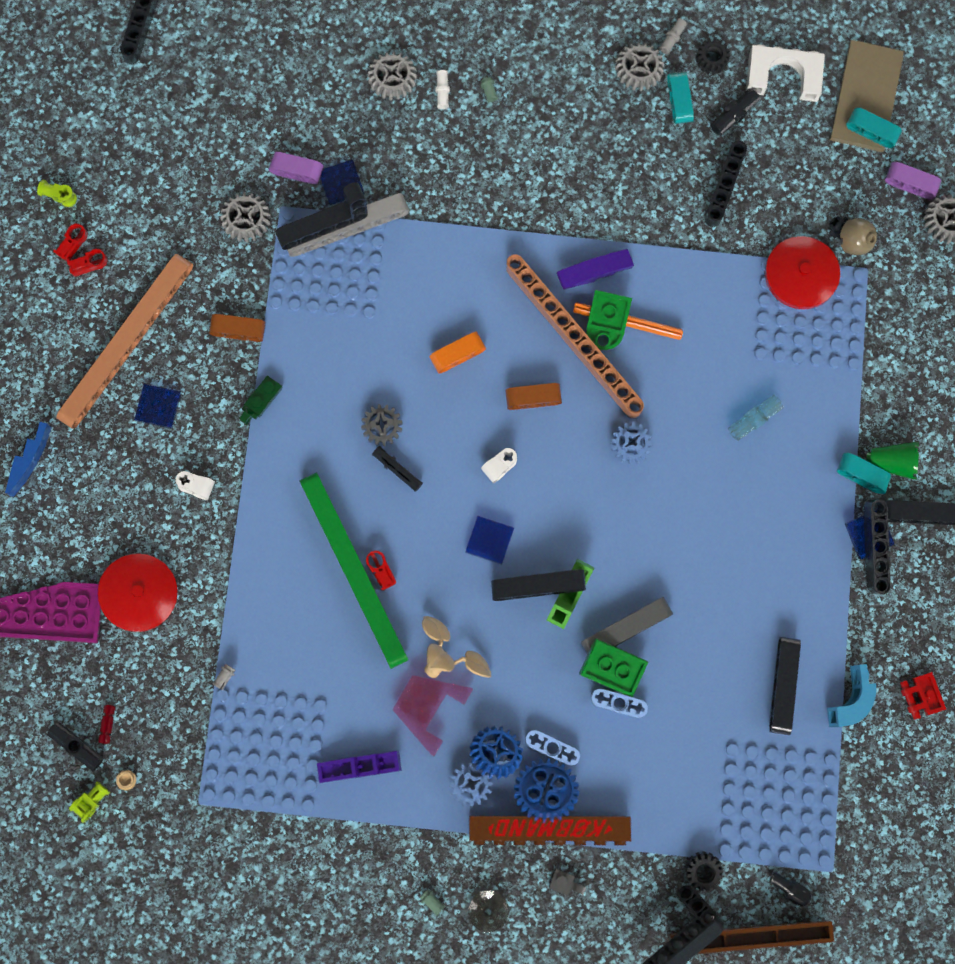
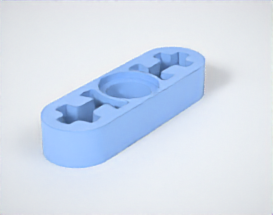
M597 689L591 695V701L596 707L634 718H642L648 711V706L643 700L605 689ZM603 693V697L607 699L610 698L609 695H612L613 697L610 701V707L607 706V701H602L601 703H598V699L595 698V695ZM616 698L624 700L625 706L623 709H617L614 706ZM628 700L632 701L630 704L632 706L641 704V708L644 711L636 714V710L630 708L629 712H626L629 705Z
M532 730L526 735L525 741L528 747L565 765L573 766L580 759L577 749L542 732ZM537 734L538 740L542 742L544 738L548 739L543 746V750L539 748L541 746L539 743L532 745L529 736ZM551 742L558 745V751L555 754L547 751V745ZM562 746L566 748L564 750L566 753L573 751V756L576 757V760L568 762V757L564 755L558 758L557 756L561 753Z

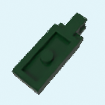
M267 375L242 408L244 412L239 418L240 421L247 425L252 418L256 420L258 417H261L282 390V385Z

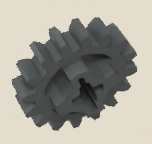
M378 404V409L376 410L374 407H371V413L365 412L367 418H362V423L365 425H362L361 429L366 430L363 433L364 437L369 436L368 441L370 443L375 440L376 446L379 445V442L386 446L387 441L393 444L392 438L398 439L399 435L397 432H402V428L398 427L403 425L402 420H398L400 414H394L395 408L388 410V405L381 408V405ZM384 414L389 415L391 418L388 419ZM375 415H377V417L375 418V420H374V421H371V419H372ZM381 418H382V422L384 423V428H383L384 432H382V430H381V428H380V419H381ZM394 428V430L389 435H387L389 430H392ZM372 432L378 433L380 437L374 435Z

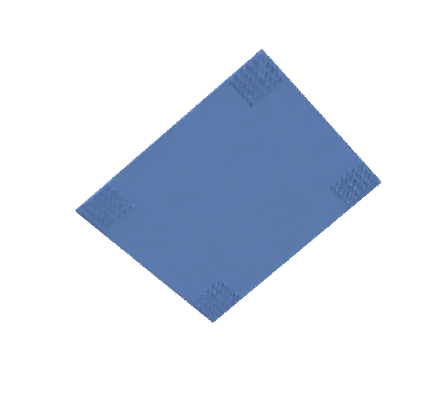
M282 206L279 211L277 229L322 210ZM399 218L295 257H290L288 251L282 249L276 236L264 320L266 325L263 341L261 342L255 390L267 375L282 385L283 388L262 416L256 420L252 418L250 422L215 680L222 670L221 667H224L225 664L235 669V675L231 676L224 690L214 686L199 792V804L469 834V816L528 815V810L521 812L523 805L517 806L519 798H514V793L517 792L514 790V785L517 784L515 782L516 777H520L519 771L525 772V765L532 767V761L536 764H539L540 759L543 760V763H546L548 758H550L551 764H554L556 761L527 746L525 741L526 735L532 730H537L577 749L580 754L577 764L573 766L565 765V771L571 769L570 776L576 775L574 782L579 783L577 788L579 796H576L578 801L577 804H573V811L568 809V816L631 817V841H626V845H614V841H606V845H594V841H586V845L580 846L683 857L696 856L697 852L702 854V851H705L707 854L709 852L712 853L714 857L716 856L721 861L832 872L834 870L842 727H829L827 708L842 706L844 699L856 483L838 474L837 469L843 453L858 455L868 270L861 267L839 265L840 281L831 298L824 304L812 309H795L778 301L770 292L765 280L767 257ZM628 249L634 263L631 269L616 272L612 276L599 278L593 283L563 290L556 274L557 271L602 255ZM516 254L524 259L585 333L589 316L574 313L573 309L576 302L592 306L595 290L632 298L629 316L683 330L681 340L626 326L623 339L618 346L610 350L599 349L643 401L644 408L639 417L630 418L623 412L506 271L509 256ZM512 263L510 264V266L512 268H518L519 264ZM529 277L522 278L524 282L531 281ZM535 291L534 295L539 297L542 296L543 293L541 291ZM547 305L546 309L552 311L555 309V307L553 305ZM564 319L557 320V322L561 325H565L567 323ZM472 332H478L486 350L452 369L438 374L429 356L433 352ZM576 333L569 334L572 339L579 338ZM606 335L598 337L599 345L605 346L608 344L609 339ZM587 347L581 348L583 353L591 352ZM599 361L593 363L597 368L603 367ZM612 376L605 377L608 382L615 381ZM548 383L560 384L562 404L519 410L507 409L505 390L508 388ZM624 390L617 391L619 396H627ZM378 404L381 405V408L388 405V410L395 408L394 414H400L398 420H402L403 425L398 426L402 428V432H397L399 438H392L393 444L387 441L386 446H383L382 442H379L378 446H381L389 455L395 456L397 458L396 461L423 482L418 491L414 492L413 489L392 471L386 470L384 465L372 456V453L378 446H376L375 440L370 443L368 441L369 436L364 437L363 435L366 430L361 429V426L365 425L362 423V418H367L365 412L371 413V407H374L376 410L378 409ZM630 405L632 411L639 410L637 405ZM384 414L388 419L391 418L389 415ZM375 415V416L371 419V421H374L375 418L377 417V415ZM381 418V419H380V428H381L382 432H384V430H383V428H384V423L382 422V418ZM632 422H635V427L642 424V430L648 429L646 435H652L649 442H652L653 446L648 447L651 452L646 454L645 460L640 457L638 464L635 460L629 464L627 459L621 462L622 457L616 458L617 451L611 450L615 446L611 444V440L616 439L612 436L613 433H618L617 428L619 426L624 429L625 423L631 426ZM394 428L392 430H389L387 435H389L394 430ZM372 432L374 435L380 437L378 433ZM620 437V439H619L620 447H622V445H623V441L621 440V439H622L621 437ZM637 439L632 442L629 441L627 447L632 444L635 445ZM642 439L641 442H640V445L642 446V449H644V440H643V439ZM505 448L513 449L517 454L516 465L500 480L492 483L481 467ZM506 455V456H505V461H506V460H509V461L511 462V461H512V456L508 457V456ZM316 472L409 660L390 669L300 484L299 480ZM371 551L383 553L396 580L395 585L385 590L380 589L382 586L379 585L375 578V572L372 573L366 563V557ZM374 553L381 566L383 564L382 556ZM370 555L369 564L373 566V568H377ZM577 559L595 567L586 584V590L582 592L564 629L547 621L559 594L504 601H493L492 580L572 570ZM664 597L673 615L615 646L648 661V665L633 695V698L643 700L647 704L648 711L646 715L642 718H634L596 707L591 701V695L597 689H605L622 695L625 694L579 674L587 657L581 642ZM423 617H433L447 627L450 633V640L448 642L443 641L442 648L452 657L453 661L465 657L467 651L477 652L486 660L491 671V677H483L472 673L467 669L465 662L456 664L455 668L450 672L442 671L437 678L428 676L424 670L427 665V648L430 644L439 645V641L431 639L424 632L422 627ZM780 637L801 640L791 735L769 732L777 648ZM603 693L595 695V698L598 699V703L607 701V706L610 707V701L613 696L609 695L610 698L607 699L603 697ZM616 698L614 706L617 709H623L625 702L622 698ZM628 700L629 705L626 712H629L630 708L635 709L636 714L644 711L641 708V704L632 706L630 705L632 701ZM494 725L497 730L501 726H503V731L505 732L510 729V735L516 734L515 741H521L519 747L523 748L521 754L523 759L520 762L519 768L516 769L514 774L511 775L509 773V776L506 778L501 776L497 780L494 775L488 779V782L493 783L492 786H488V789L492 792L491 794H485L488 798L487 800L480 799L481 805L474 802L473 807H471L470 802H467L464 806L462 805V799L456 801L458 795H452L451 792L455 789L454 787H449V784L454 783L451 776H457L455 769L461 771L462 764L466 768L469 767V763L474 758L469 756L471 751L469 748L470 744L473 743V737L477 736L478 731H483L485 727L491 730V727ZM537 734L529 736L531 744L539 743L541 744L539 748L543 750V746L548 739L544 738L542 742L538 740ZM495 740L486 741L484 744L494 743ZM554 742L549 743L547 751L551 754L557 753L558 745ZM562 746L561 753L557 757L561 758L564 755L568 757V762L576 760V757L573 756L574 752L566 753L564 752L566 748ZM399 751L402 771L319 783L317 763ZM505 760V762H503V761H498L497 764H506V763H508L509 761H507V760ZM558 761V766L560 767L563 763ZM469 771L471 776L476 778L481 776L477 772ZM463 774L458 780V786L462 785L465 780ZM550 775L546 790L543 791V798L539 804L540 806L544 804L547 791L550 789V783L553 778V775ZM537 776V777H536V779L539 780V781H542V780L545 779V778L542 777V776ZM471 779L467 780L468 784L462 789L471 788V790H474V786L478 782H480V780L472 782ZM560 782L555 783V786H557V787H563V786H564V785H563L562 783H560ZM485 783L479 785L478 792L480 795L484 790ZM468 792L461 793L466 798H473ZM534 793L529 795L531 798L539 797L537 794ZM555 800L548 801L551 805L558 804ZM566 841V844L574 845V841Z

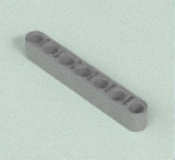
M394 194L368 204V216L365 219L288 249L289 256L295 257L407 215L410 210L403 194Z

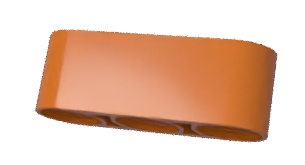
M472 332L433 352L429 358L438 374H441L481 354L486 350V347L478 332Z

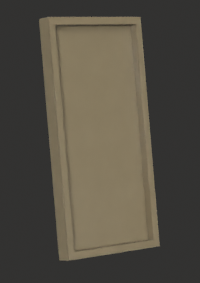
M856 40L850 41L830 136L831 141L884 152V146L849 130L846 123L854 108L857 107L889 122L891 121L904 51Z

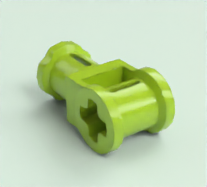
M42 180L38 184L37 194L39 196L51 197L54 201L62 203L65 207H72L77 202V196L68 185L56 183L52 185L47 183L46 180Z
M97 781L95 787L89 793H84L76 799L69 807V810L74 811L81 818V822L85 823L100 806L98 804L105 795H109L110 792L103 784Z

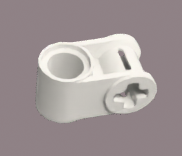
M505 448L494 458L487 461L481 469L492 483H495L516 465L517 454L513 449ZM506 455H507L508 457L512 456V461H511V462H510L509 460H506V461H505V456H506Z
M186 471L177 474L176 484L182 492L203 500L209 499L215 481ZM187 478L189 483L183 485L181 481H185Z

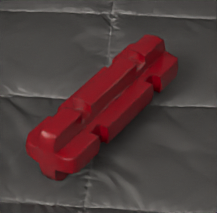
M104 705V716H102L100 727L101 735H99L98 742L109 744L111 738L109 734L112 732L114 719L112 715L115 713V706Z

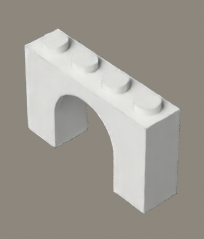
M761 44L752 45L749 53L746 91L751 89L756 91L758 95H764L767 88L769 69L775 65L785 64L793 67L800 75L799 100L817 102L822 92L825 54L817 51L806 52L800 49L789 50L782 47H765Z

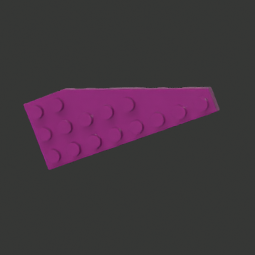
M61 582L57 583V585L0 598V637L98 644L102 613L98 601L99 584Z

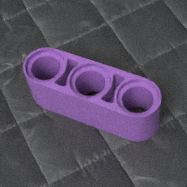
M275 152L268 170L277 176L317 184L324 166L312 159Z
M900 162L891 163L885 178L886 183L931 200L936 198L941 184L939 177Z

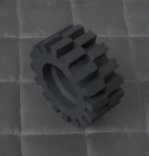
M711 38L707 40V43L705 41L702 42L696 55L698 68L702 67V72L707 70L706 74H710V71H712V75H716V72L718 74L721 73L722 70H725L730 59V49L727 48V44L722 45V40L716 42L717 38H714L713 42H711ZM708 52H716L719 54L720 59L716 62L707 59L706 54Z
M702 851V854L697 852L696 856L692 855L690 857L691 860L686 863L687 867H685L686 876L690 884L695 889L698 888L699 891L705 889L707 892L710 891L709 888L714 890L716 884L720 885V879H723L722 873H724L718 858L714 857L710 852L707 854L705 851ZM707 864L712 868V873L708 878H700L697 875V869L700 865Z

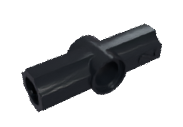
M748 89L736 101H731L725 107L723 113L711 122L710 127L716 135L722 136L734 124L737 125L747 115V112L760 101L758 93Z
M59 721L53 724L46 734L92 772L104 760L103 756ZM78 741L80 748L73 752L71 748L72 743Z

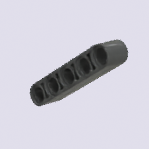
M662 597L588 637L581 644L587 654L595 638L617 646L673 615V612L665 598Z

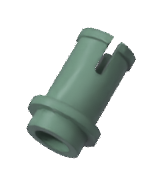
M491 77L481 80V88L484 89L488 102H494L498 99L494 88L495 82Z
M427 889L420 896L421 903H425L437 916L444 909L445 905L432 894L433 891L430 892Z

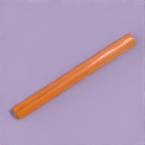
M576 302L573 312L589 316L591 305ZM628 315L627 327L677 340L682 338V329Z

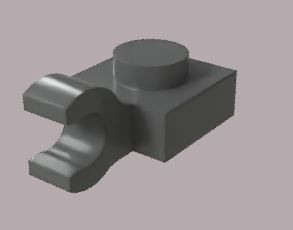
M558 869L555 870L549 886L550 889L568 895L570 890L584 895L586 887L573 882L575 876Z

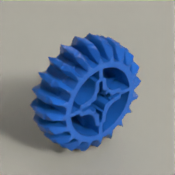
M495 725L491 727V730L485 727L483 731H478L477 736H474L472 739L473 743L470 744L469 749L471 751L469 756L474 757L471 760V764H477L476 770L482 769V775L488 773L489 779L494 775L497 780L501 776L506 778L509 776V773L511 775L514 774L523 759L521 755L523 748L519 747L521 741H515L516 734L511 736L510 729L505 732L503 731V726L499 730H497ZM495 740L494 743L484 744L486 741ZM505 760L509 761V762L506 763V764H497L498 761H503V762H505Z

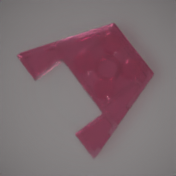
M412 675L392 710L427 751L435 757L443 740L427 732L428 725L446 695L465 705L473 689L471 687Z

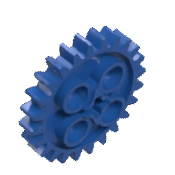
M550 758L547 759L546 763H543L542 759L539 760V764L532 761V767L525 765V772L519 771L520 777H516L515 782L517 784L514 785V790L517 791L514 793V798H519L517 806L523 805L521 812L528 810V818L534 814L535 821L542 817L543 823L546 822L547 818H550L552 823L554 822V817L561 820L562 813L568 816V809L574 810L573 804H577L578 798L576 796H579V790H577L579 783L574 782L576 775L570 776L572 770L568 769L565 771V764L559 767L558 760L551 764ZM550 775H553V778L550 783V789L547 791L544 804L540 806L539 804L543 798V791L546 790ZM537 776H542V777H544L545 779L542 780V781H539V780L536 779V777H537ZM560 782V783H562L564 786H563V787H557V786H555V783ZM534 793L537 794L539 797L531 798L529 795ZM555 800L558 804L551 805L548 801Z

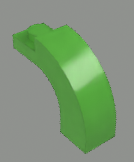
M577 559L572 570H584L585 584H587L595 567ZM583 591L559 594L547 621L564 629Z

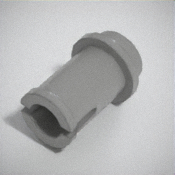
M227 664L221 667V672L212 683L221 690H224L231 676L235 675V669Z

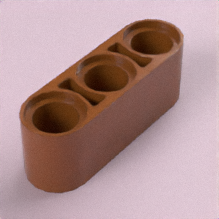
M212 314L209 334L215 337L262 342L266 322L254 318Z
M559 383L511 387L505 390L507 409L509 410L562 404Z

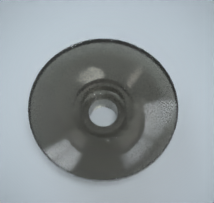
M482 891L476 894L470 901L468 916L472 925L478 930L494 932L505 924L508 918V905L499 893ZM486 907H490L492 909V913L490 915H486L484 913V909Z

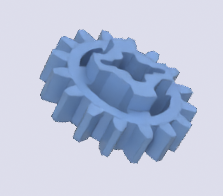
M632 422L631 426L625 423L624 429L619 426L617 428L618 433H613L612 436L616 439L611 440V444L615 445L611 450L617 451L615 457L621 456V462L627 459L629 464L633 460L638 464L640 457L645 460L646 454H650L651 450L648 447L653 446V443L649 442L652 435H646L648 429L642 430V424L635 427V422ZM620 437L622 438L621 440L623 441L622 447H620V444H619V439H620ZM637 439L635 445L632 444L627 447L629 441L632 442ZM642 439L644 440V449L640 445Z
M471 762L468 768L462 764L461 771L455 769L457 776H451L454 783L449 784V787H454L455 789L451 794H457L456 801L462 799V805L464 806L467 802H470L471 807H473L474 802L481 805L480 799H488L485 794H491L492 791L488 789V786H492L493 783L488 782L489 775H482L483 770H476V767L474 768ZM469 771L477 772L481 776L478 778L471 776ZM463 774L465 780L462 785L458 786V780ZM471 779L472 782L480 780L474 786V790H471V788L462 789L468 784L467 780ZM485 783L484 790L480 795L478 792L479 785ZM468 792L473 798H466L461 793Z

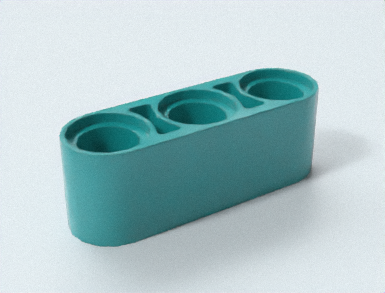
M687 72L668 74L667 84L674 124L693 122L694 112Z
M858 107L854 108L846 123L849 130L890 149L895 147L902 133V129L899 126Z
M843 453L837 469V473L878 494L886 493L891 479L889 472L851 453Z

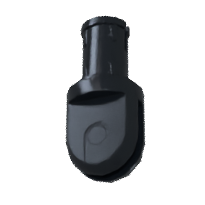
M774 872L770 877L769 883L783 891L784 897L794 904L805 906L811 901L810 891L796 880L789 881L777 872Z

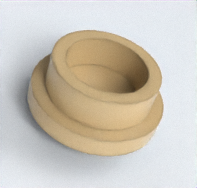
M123 770L116 777V784L122 790L132 789L137 781L136 775L130 770Z

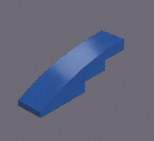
M39 422L35 440L27 439L23 457H14L5 493L10 497H14L35 469L51 431V427L47 423Z

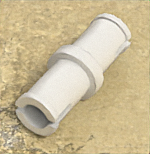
M439 70L436 72L437 87L435 88L438 101L437 108L447 109L449 108L448 93L450 92L448 71Z

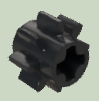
M841 216L834 217L829 223V234L833 238L843 239L840 238V233L844 224L849 219L847 217L842 218Z

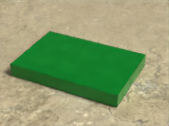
M595 638L579 674L633 697L648 665V661Z

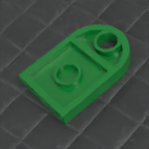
M595 290L586 334L598 349L610 350L620 344L624 336L632 298ZM600 335L608 337L609 342L607 345L601 346L598 344V337Z

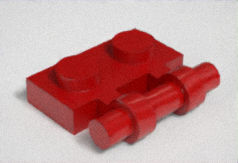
M933 672L912 678L915 686L911 688L907 680L900 682L902 696H905L909 706L907 707L908 712L912 714L914 720L921 718L919 713L921 709H924L926 716L946 710ZM912 693H918L921 703L916 704Z

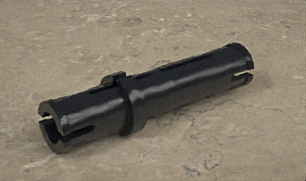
M381 446L374 450L372 456L378 459L386 470L392 471L414 492L418 491L423 482L417 479L396 461L397 458L395 456L389 455Z

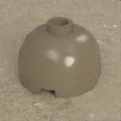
M863 218L848 220L840 233V238H843L841 248L850 255H864L870 252L877 241L875 226Z

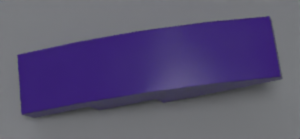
M624 249L557 271L556 274L564 290L593 283L599 278L612 276L616 272L631 269L634 263L628 249Z
M399 751L317 763L319 783L402 771Z

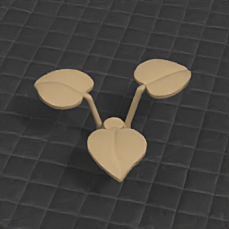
M423 617L422 627L424 632L431 639L439 641V645L430 644L427 648V665L424 670L428 676L437 678L442 671L450 672L455 668L456 664L465 662L467 669L472 673L483 677H491V671L486 660L477 652L467 651L465 657L453 661L452 657L442 648L443 641L448 642L450 640V633L447 627L433 617Z

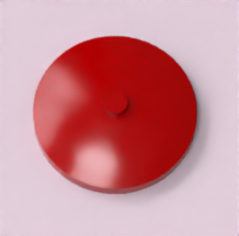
M806 236L792 237L782 241L772 250L765 265V280L773 296L784 305L795 309H812L824 304L836 291L840 281V266L833 251L823 242Z
M146 554L126 555L111 563L101 576L98 585L99 605L105 617L116 627L130 632L149 631L165 622L173 612L177 601V583L171 570L161 560Z

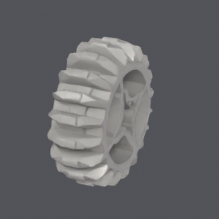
M639 42L636 46L631 43L629 48L624 47L623 52H619V58L615 62V70L617 71V78H621L620 82H626V88L631 85L633 86V91L636 87H639L640 91L643 90V87L648 90L650 85L654 87L661 80L664 72L663 57L658 56V50L653 51V45L648 48L646 43L643 46H640ZM627 61L630 62L631 66L629 71L627 70L625 65ZM649 63H651L654 68V71L652 73L649 71Z
M394 51L392 55L386 52L384 57L379 54V60L374 59L373 65L369 66L368 82L371 85V89L373 91L376 90L377 96L382 94L383 99L389 96L390 100L395 96L399 100L400 95L406 97V92L411 93L412 87L416 85L417 75L415 74L416 68L413 67V62L409 61L408 56L403 58L401 52L398 56L395 55ZM402 70H404L407 74L405 80L402 79L401 76ZM380 72H382L384 76L382 82L378 79V74Z
M245 192L242 194L243 197H239L236 193V199L230 197V203H224L226 209H221L223 214L220 216L221 225L223 228H226L225 232L227 235L231 234L232 239L237 237V240L240 242L244 238L245 242L248 243L249 238L252 237V240L255 241V236L262 237L261 231L267 232L266 226H270L269 219H271V215L268 213L270 211L269 207L266 206L264 200L261 201L259 196L254 198L252 193L248 197ZM237 211L238 215L234 218L235 220L231 223V217L233 213ZM260 212V219L257 222V224H255L254 218L257 217L256 214ZM242 214H243V216H247V217L249 216V220L243 218V217H242Z
M951 194L947 198L945 195H942L940 198L937 197L933 202H930L924 214L926 215L923 220L926 223L924 227L930 228L927 234L933 233V239L938 237L939 243L945 240L946 244H949L951 241L955 244V198L953 199ZM952 215V218L948 221V223H945L948 220L947 218H949Z

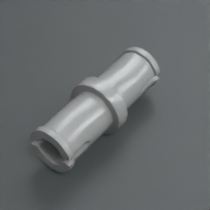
M678 18L672 29L666 33L667 37L659 47L662 53L668 55L674 44L680 40V35L687 26L686 21Z

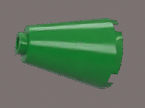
M919 442L872 448L871 452H867V461L891 474L917 480L919 452L918 448L915 447H919Z

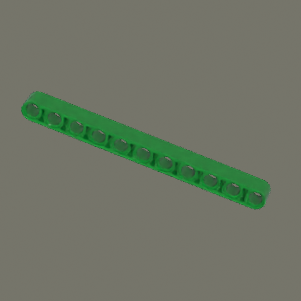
M317 472L299 480L390 669L409 661Z

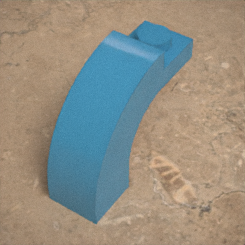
M867 664L850 666L852 680L851 697L842 706L827 708L829 727L856 724L864 719L872 709L876 697V683L869 684Z

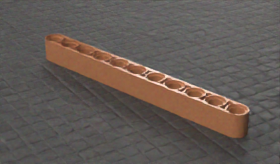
M175 254L61 407L56 416L58 420L72 429L79 425L190 274L193 268L191 262L179 254Z
M516 254L509 256L506 264V271L623 412L630 418L639 417L644 408V403L524 259ZM517 263L519 267L512 268L510 264ZM529 277L531 281L524 282L522 278ZM541 291L543 295L538 297L534 295V292ZM553 305L555 309L549 311L546 309V306ZM564 319L567 323L565 325H561L557 322V320ZM576 333L579 338L572 339L569 334ZM587 347L591 352L583 353L581 348ZM599 361L603 367L597 368L593 363ZM612 376L615 381L608 382L605 377ZM624 390L627 396L621 397L617 391ZM630 405H637L639 410L632 411Z

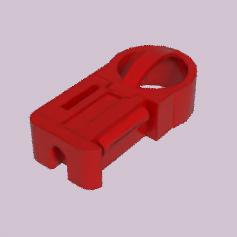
M80 224L71 225L64 235L66 238L57 250H53L56 255L66 262L67 259L71 260L88 237L87 230ZM81 228L76 238L72 239L73 230Z
M93 249L86 252L83 257L74 260L67 259V264L70 267V273L76 277L104 268L108 259L103 251ZM99 253L103 255L102 259L91 261L94 255Z
M371 551L366 557V563L371 572H375L374 576L379 585L382 586L380 589L385 590L395 585L396 580L383 553ZM374 553L382 556L383 564L381 566ZM370 555L377 568H373V566L369 564Z

